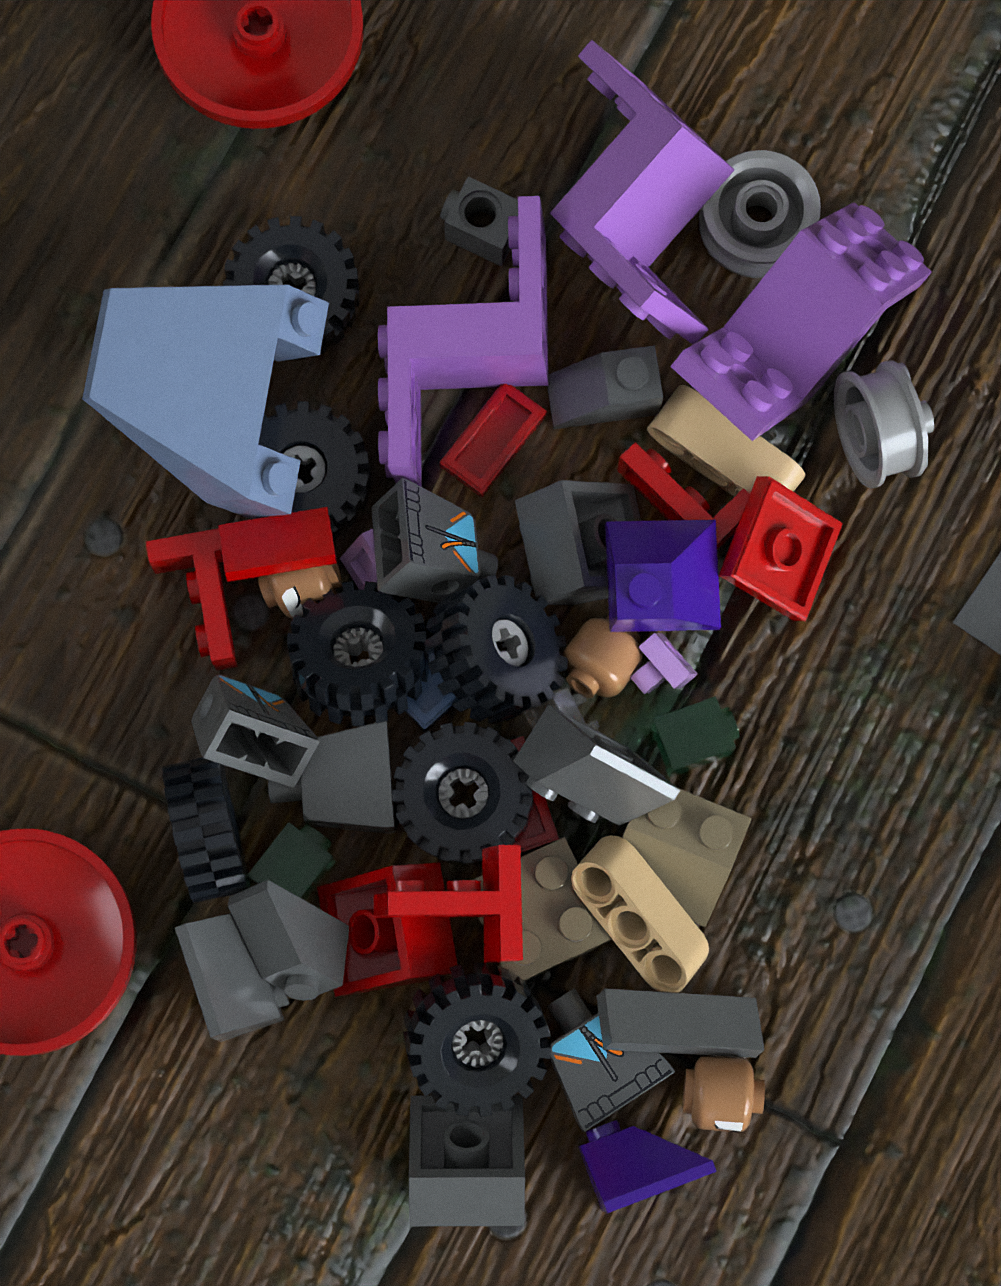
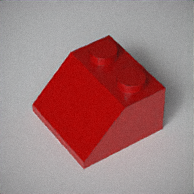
M440 862L393 865L317 887L320 909L349 925L343 985L334 989L335 997L428 981L437 973L440 977L452 975L450 967L458 964L449 917L374 918L373 895L391 892L392 881H426V891H445Z

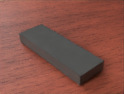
M604 989L596 996L604 1050L754 1058L765 1050L756 998Z

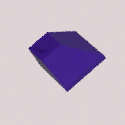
M716 520L606 521L610 632L720 630Z
M618 1120L585 1131L589 1142L578 1146L600 1208L605 1213L613 1212L717 1172L713 1160L635 1126L621 1130Z

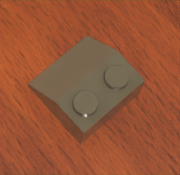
M679 789L680 792L675 800L629 821L622 838L626 839L636 848L694 923L705 928L732 870L752 818Z

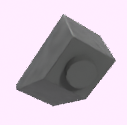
M655 345L599 353L548 375L549 386H547L553 430L655 416L661 408L663 392Z
M270 880L261 882L229 897L228 908L263 980L284 990L288 997L302 1001L315 999L318 995L343 985L349 925Z

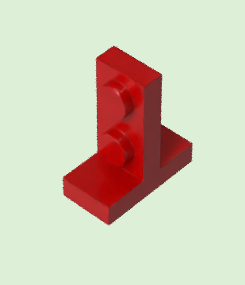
M635 442L619 459L617 471L630 484H633L634 488L668 521L716 520L717 551L735 534L750 495L744 488L712 517L708 513L710 506L705 498L691 486L683 489L669 475L672 472L671 467L655 450L649 448L645 452Z
M219 528L146 541L149 564L155 574L195 567V571L186 573V580L191 604L201 603L204 624L195 625L201 658L210 656L216 671L238 667L219 564L223 562Z
M497 845L482 849L483 891H481V881L477 880L447 881V891H426V881H392L391 892L373 895L374 918L483 917L484 963L523 961L521 845Z

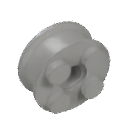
M756 150L738 154L726 161L735 171L700 209L699 230L707 251L722 267L744 277L763 278L798 233L819 221L821 203L815 182L799 163L777 152ZM752 206H761L769 210L773 218L767 222H757L748 216L746 210Z
M888 360L880 363L875 373L859 376L853 371L841 373L837 377L834 388L835 418L844 453L859 481L867 488L872 489L881 486L886 476L902 472L910 478L920 476L928 465L927 433H931L934 430V418L928 403L924 400L919 401L905 364Z

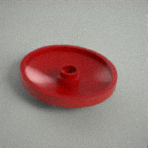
M154 0L151 14V31L161 69L172 88L188 105L201 114L223 124L241 128L266 129L288 125L314 114L327 105L342 90L356 67L362 49L363 13L361 0Z
M47 830L0 831V1054L10 1056L40 1055L62 1049L84 1038L96 1029L117 1006L130 981L137 951L136 921L132 905L120 880L112 869L90 849L71 838Z

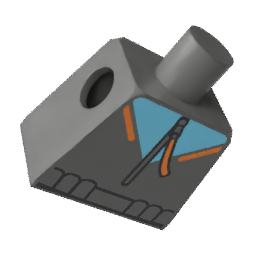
M401 478L371 507L378 591L441 603L446 600L445 598L472 583L496 574L498 559L494 554L478 549L476 523L471 513L412 481Z
M223 675L213 677L191 720L203 758L292 788L297 784L320 742L317 736L282 697Z
M575 988L547 1006L565 1034L550 1044L552 1047L550 1061L582 1132L587 1131L675 1073L668 1061L657 1052L604 1050L599 1013L594 1016L591 1014Z

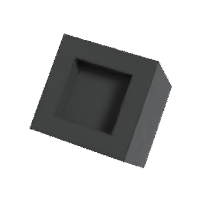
M468 176L461 191L458 192L453 189L443 205L440 219L445 220V240L502 267L510 251L508 216H518V199ZM475 212H485L491 215L494 221L486 227H475L466 219Z

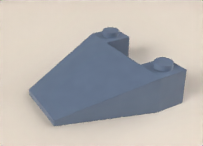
M288 284L104 289L82 399L206 503L247 518L291 514L300 460L258 445L273 361L279 362L320 355L329 303Z

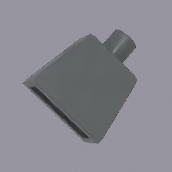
M387 722L373 723L317 737L320 742L294 788L268 780L270 803L302 801L303 817L307 826L386 834L395 833Z

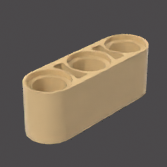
M679 385L647 427L649 434L660 445L733 497L743 488L750 494L757 476H770L793 492L805 477L803 469L792 458L761 436L751 441L699 392L686 385Z
M609 835L601 838L572 872L571 882L577 896L644 980L659 992H680L707 959L709 953L708 941L636 848L626 839Z

